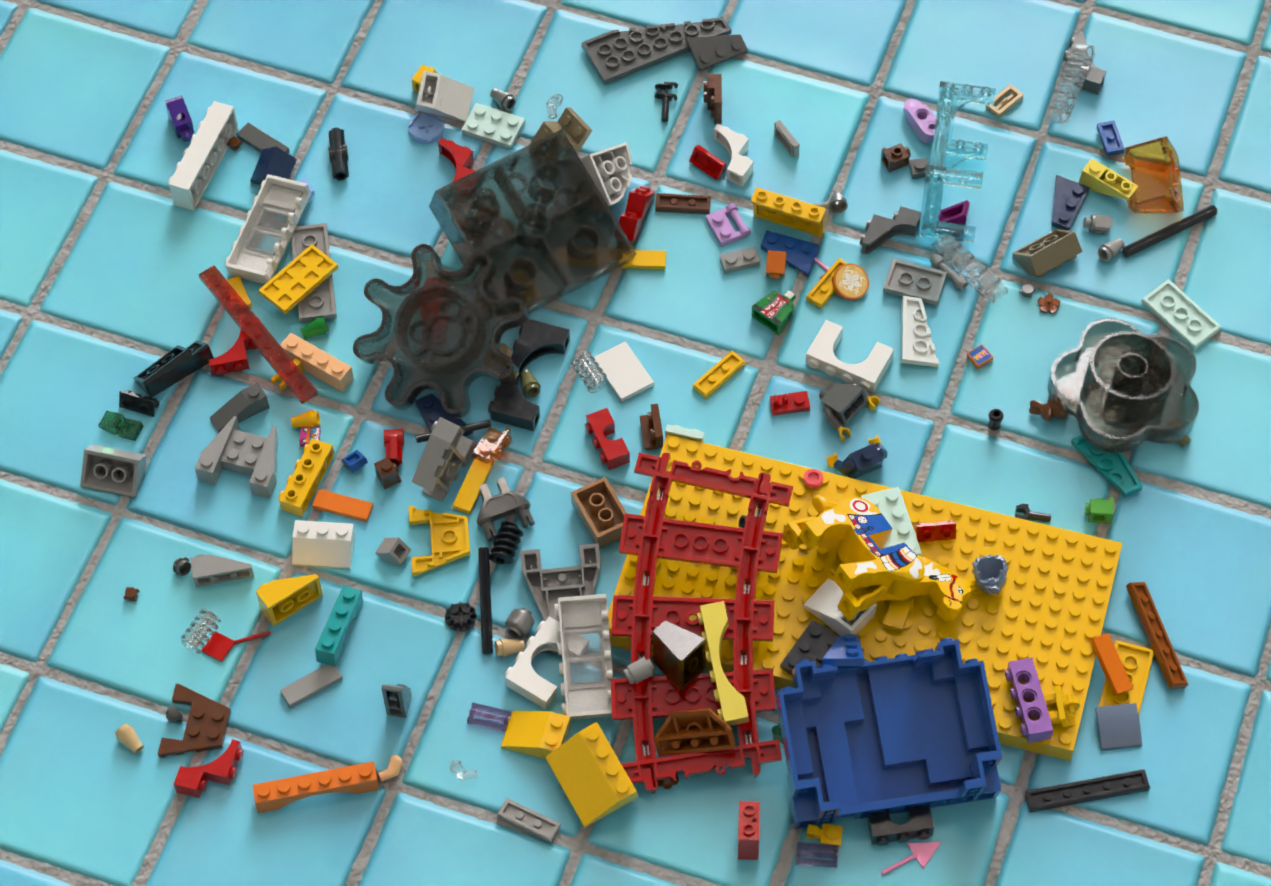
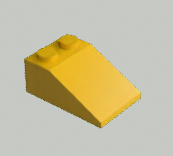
M317 574L273 580L268 584L261 585L256 590L260 609L272 626H275L323 596Z
M512 711L501 748L546 759L545 757L566 742L571 728L570 716L548 711Z

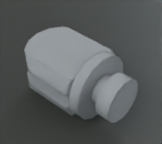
M1094 214L1090 216V219L1089 217H1084L1083 228L1089 227V231L1094 233L1107 234L1113 224L1111 217Z

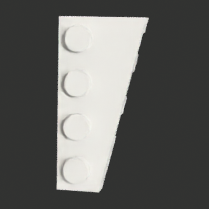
M903 296L901 363L938 368L939 360L936 358L935 345L931 340V331L927 325V316L922 298Z

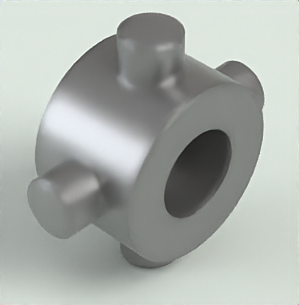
M1024 283L1019 293L1024 297L1031 298L1035 287Z

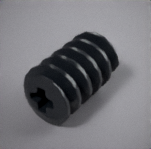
M503 521L501 523L489 555V559L497 564L513 563L512 557L516 555L514 550L518 549L517 544L521 542L520 537L523 536L522 530L516 524L510 521Z

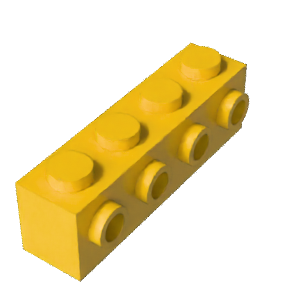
M311 438L309 444L305 445L303 456L300 460H297L293 475L288 477L285 490H282L279 494L278 501L280 502L281 510L303 517L335 455L333 445Z

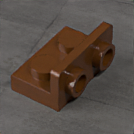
M651 404V412L640 416L645 450L663 447L658 404Z

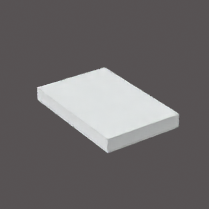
M626 341L593 357V362L621 402L654 386V381Z

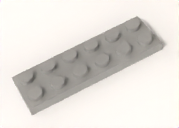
M327 223L298 226L295 228L291 237L293 260L311 244L331 258ZM332 275L298 303L300 323L314 321L318 317L319 319L322 317L324 319L337 318Z

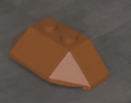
M710 708L671 712L654 737L658 756L736 749L732 728Z

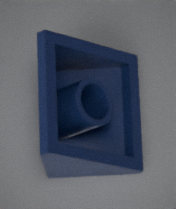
M276 146L263 149L250 182L261 185L266 179L267 174L289 179L297 159Z

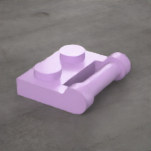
M734 203L729 204L724 209L706 215V221L721 247L746 238L751 234V230L744 224ZM727 216H732L739 231L735 232Z

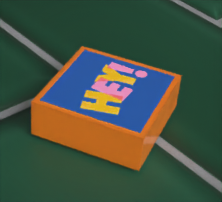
M983 344L969 351L966 356L977 369L993 361V356Z

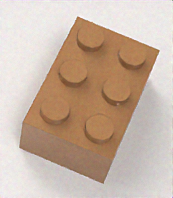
M606 477L571 492L572 506L595 544L599 543V548L621 539L624 515L627 512Z

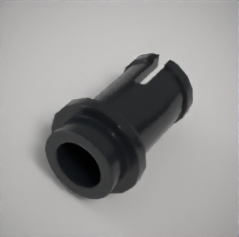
M993 409L988 415L990 420L988 425L991 430L997 431L1001 427L1000 424L1004 415L1001 410Z

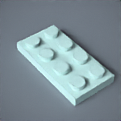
M899 487L861 495V498L872 502L893 528L884 548L905 543L918 556L922 557V552Z

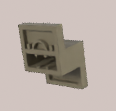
M566 107L557 122L542 123L526 150L547 173H552L560 159H574L592 129L572 108Z

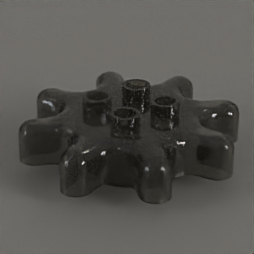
M420 244L413 249L411 254L413 274L408 282L401 286H393L377 278L366 283L364 295L375 307L381 310L382 322L375 332L362 335L354 341L353 352L366 364L385 361L392 364L394 374L386 387L385 398L394 408L406 410L413 405L416 398L422 392L435 390L440 395L443 409L454 418H463L471 409L469 388L477 378L490 376L504 384L511 383L517 378L519 373L518 366L508 355L501 352L500 340L507 330L522 326L527 322L529 310L516 297L494 300L489 297L488 287L496 274L497 267L487 253L482 251L475 252L460 270L449 272L443 270L439 254L430 245Z

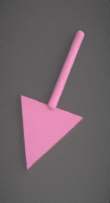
M941 842L907 843L913 855L883 870L881 874L885 875L914 858L918 860L924 869Z

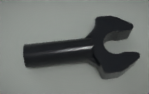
M1028 504L1016 506V512L1025 514H1015L1016 518L1051 521V514L1032 512Z

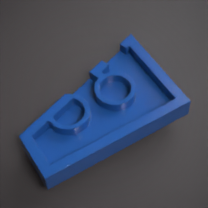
M766 230L761 243V249L765 252H768V250L786 252V262L789 266L800 270L804 276L808 277L819 250V244Z
M855 634L839 636L822 658V665L863 666L860 636Z

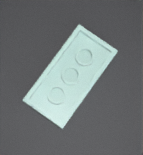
M1169 279L1141 300V303L1194 351L1221 331L1222 327Z

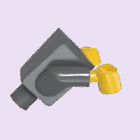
M837 383L830 391L823 389L819 394V399L823 405V413L830 425L839 431V439L842 442H845V437L842 433H846L850 437L851 431L846 427L843 428L841 425L846 426L866 403L868 409L874 411L876 405H879L880 402L877 396L870 397V393L856 383Z

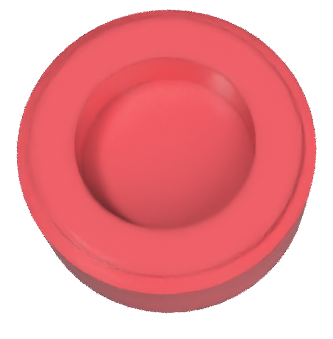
M817 469L806 471L804 474L805 486L810 489L821 487L823 484V474Z

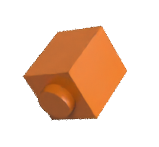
M768 250L766 275H769V278L780 279V276H785L786 252Z

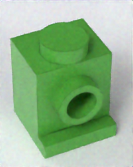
M1110 497L1109 500L1101 498L1090 499L1089 503H1085V515H1088V522L1112 524L1114 497Z

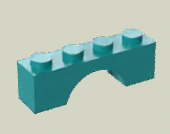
M343 585L316 645L317 662L336 667L343 651V643L348 626L353 618L357 619L363 605L362 590Z

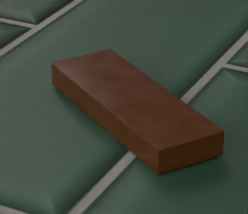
M656 193L655 212L710 214L711 196Z

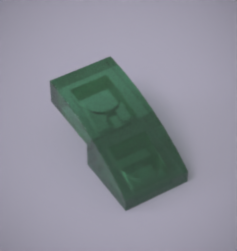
M106 411L98 425L104 431L136 441L144 427L141 421L126 419L123 414Z

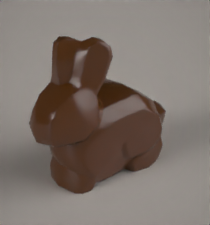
M1064 388L1055 390L1049 394L1046 404L1036 400L1030 401L1029 413L1040 415L1046 421H1051L1053 417L1068 419V412L1073 403L1071 400L1072 391Z

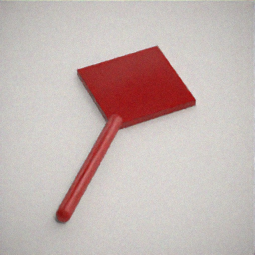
M215 631L201 652L222 662L235 644L270 635L271 632L267 631L234 641Z

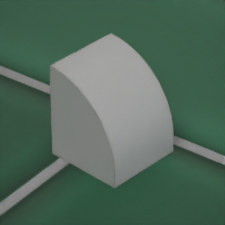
M399 537L384 538L375 554L389 563L402 565L411 549Z

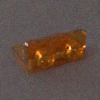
M507 427L504 432L489 428L472 452V458L493 466L497 459L500 460L505 447H509L512 441L510 436L511 429Z

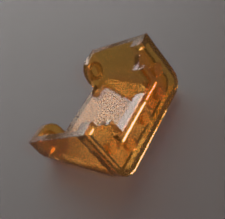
M1165 136L1126 147V155L1123 156L1124 163L1131 169L1132 182L1138 185L1130 200H1127L1129 210H1132L1134 213H1179L1184 211L1179 158L1168 137Z

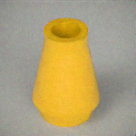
M311 409L298 416L291 417V424L293 429L316 427L320 425V416L317 410L313 411Z

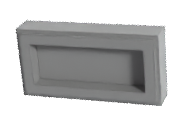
M780 120L774 123V135L792 157H797L800 144Z

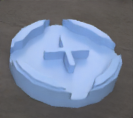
M418 113L411 118L408 124L411 138L422 144L433 143L440 139L444 133L443 120L437 115Z

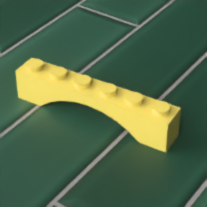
M724 601L701 605V612L697 614L699 624H704L705 632L701 633L702 637L705 638V644L708 643L709 651H705L707 662L712 663L713 670H709L711 681L716 682L717 689L713 690L716 702L720 701L721 709H717L718 715L729 726L749 722L745 697L737 692L729 683L720 663L721 643L729 626Z

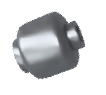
M526 608L514 609L505 621L507 633L515 638L527 636L534 625L532 613Z

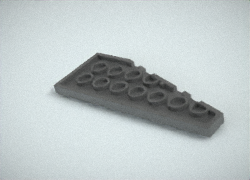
M724 17L703 19L702 22L696 23L685 21L684 24L675 25V23L651 25L645 29H636L634 27L629 28L628 31L617 29L581 43V46L605 85L690 51L685 38L730 35L731 28Z

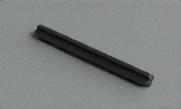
M1210 205L1123 247L1122 254L1125 257L1134 255L1216 215L1218 210L1215 205Z
M480 547L478 554L483 654H492L489 548Z

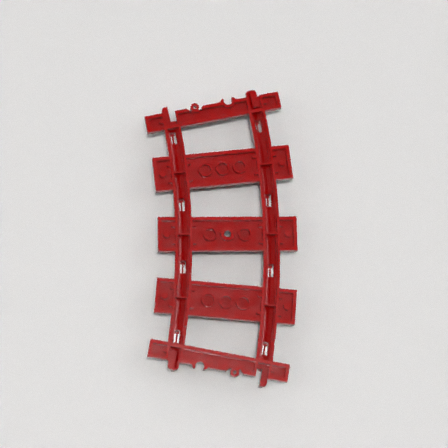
M640 452L638 454L634 472L653 477L645 516L626 513L624 515L619 553L638 556L634 596H613L611 635L631 637V663L638 660V653L639 659L644 657L646 660H651V637L655 627L667 621L702 637L701 632H705L704 624H699L697 613L701 612L700 606L724 601L729 626L723 640H733L734 672H724L735 690L745 697L749 722L737 724L739 745L736 746V749L693 752L656 758L653 718L669 717L671 712L708 708L718 714L717 709H721L720 701L716 702L713 690L717 689L716 682L711 681L710 673L699 674L683 691H679L666 676L649 677L637 684L633 683L631 685L627 678L611 679L612 719H633L637 761L622 763L621 765L632 784L645 782L646 790L651 791L652 794L658 789L657 780L671 778L676 781V774L678 772H683L685 778L688 779L690 775L712 772L714 767H716L717 774L724 775L726 773V766L731 769L745 767L744 757H748V760L752 762L754 778H757L761 772L760 764L782 761L779 739L764 742L758 741L756 712L776 711L773 669L753 671V641L773 642L775 601L755 600L758 571L778 573L783 533L764 531L769 503L789 507L793 486L772 481L770 483L771 476L767 473H760L758 478L744 476L743 472H740L739 477L733 478L731 477V469L727 471L708 467L702 469L701 462L698 460L692 462V468L689 467L688 463L674 460L671 471H668L671 456L667 452H664L661 457ZM672 482L749 498L750 502L745 527L738 528L664 518ZM658 558L738 568L735 599L654 597ZM695 615L697 618L695 621H691L689 617Z

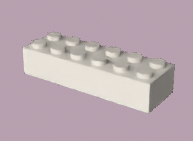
M214 101L212 106L207 109L206 117L200 122L196 135L192 136L189 148L185 149L183 159L177 164L174 175L168 181L175 206L194 211L229 147L227 143L235 136L239 129L233 106Z

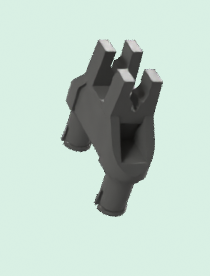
M504 477L497 479V487L500 492L498 495L492 496L487 484L479 486L483 504L477 518V524L483 528L487 541H492V537L494 540L496 539L497 532L493 521L509 515L519 514L523 528H528V523L530 527L535 524L529 511L530 502L523 496L510 491Z

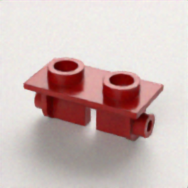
M951 520L936 522V524L932 522H919L915 525L918 542L956 539V522H951Z

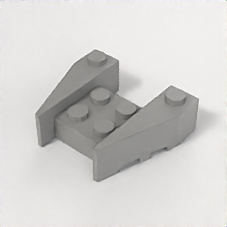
M234 416L201 452L195 466L197 478L200 481L216 485L222 469L251 476L249 481L251 493L270 498L277 483L278 435L276 427L272 426L268 438L239 431L238 419Z
M440 417L432 426V433L412 483L422 487L423 493L442 502L448 494L453 480L456 481L460 476L458 473L462 466L466 467L477 448V444L462 436L464 430L460 426Z

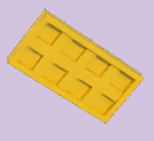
M311 244L259 289V294L286 315L339 269L338 264Z

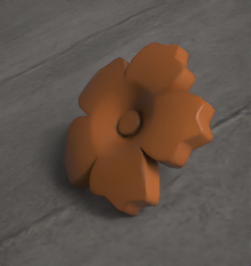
M1050 293L1045 295L1044 298L1039 297V310L1044 313H1048V311L1050 314L1056 313L1057 307L1060 306V300L1057 298L1053 299V294Z

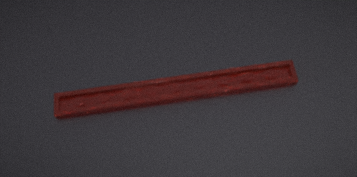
M213 265L200 273V280L301 404L317 396L316 388L216 266Z

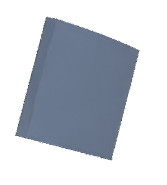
M1136 703L1096 707L1095 713L1099 728L1098 736L1101 751L1142 746Z

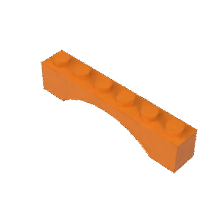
M374 761L252 785L258 813L278 810L294 801L319 794L337 792L360 794L379 790Z

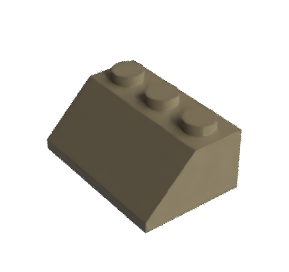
M1055 229L1013 252L1012 255L1028 275L1042 277L1047 274L1048 270L1059 268L1063 262L1075 259L1077 254L1082 252L1075 232Z

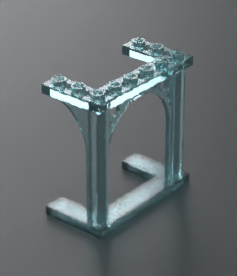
M940 81L930 163L927 165L919 236L974 243L976 226L939 222L943 186L945 184L981 189L984 172L953 167L969 159L986 161L988 144L952 139L955 113L967 103L994 106L996 88Z

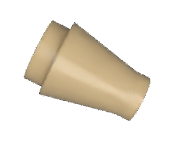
M500 638L495 641L497 657L501 656L504 658L525 651L523 639Z
M124 724L115 732L116 739L134 754L143 749L144 746L132 726Z

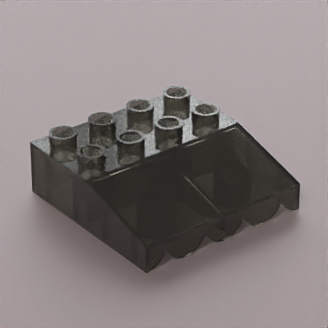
M563 129L436 190L429 205L463 266L506 325L631 262L637 254Z

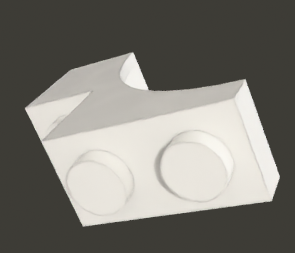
M717 124L714 128V140L725 147L731 158L727 168V180L743 187L753 173L754 161L744 156L749 149V138L730 130L726 126Z

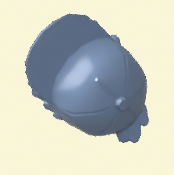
M989 554L988 556L984 555L983 558H976L975 562H972L974 568L972 573L978 588L986 593L997 595L1006 583L1008 570L1006 559L1001 555L998 557V555L992 556Z

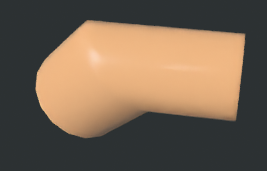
M398 755L391 756L388 769L378 772L381 782L399 775L403 762Z

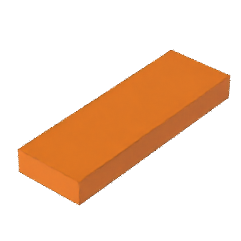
M318 489L312 503L313 509L363 522H368L374 507L371 502Z
M1109 633L1092 638L1090 643L1113 695L1116 696L1132 690L1133 687Z

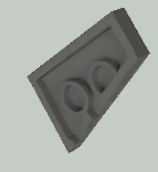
M741 34L685 38L699 71L748 51Z

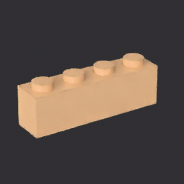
M292 333L280 345L283 359L292 362L297 358L302 362L304 371L341 392L354 379L351 366Z

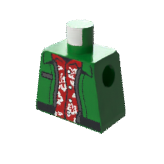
M772 291L752 306L751 317L779 336L794 315L795 305L793 301L796 299V296L791 291H787L784 295L777 291Z

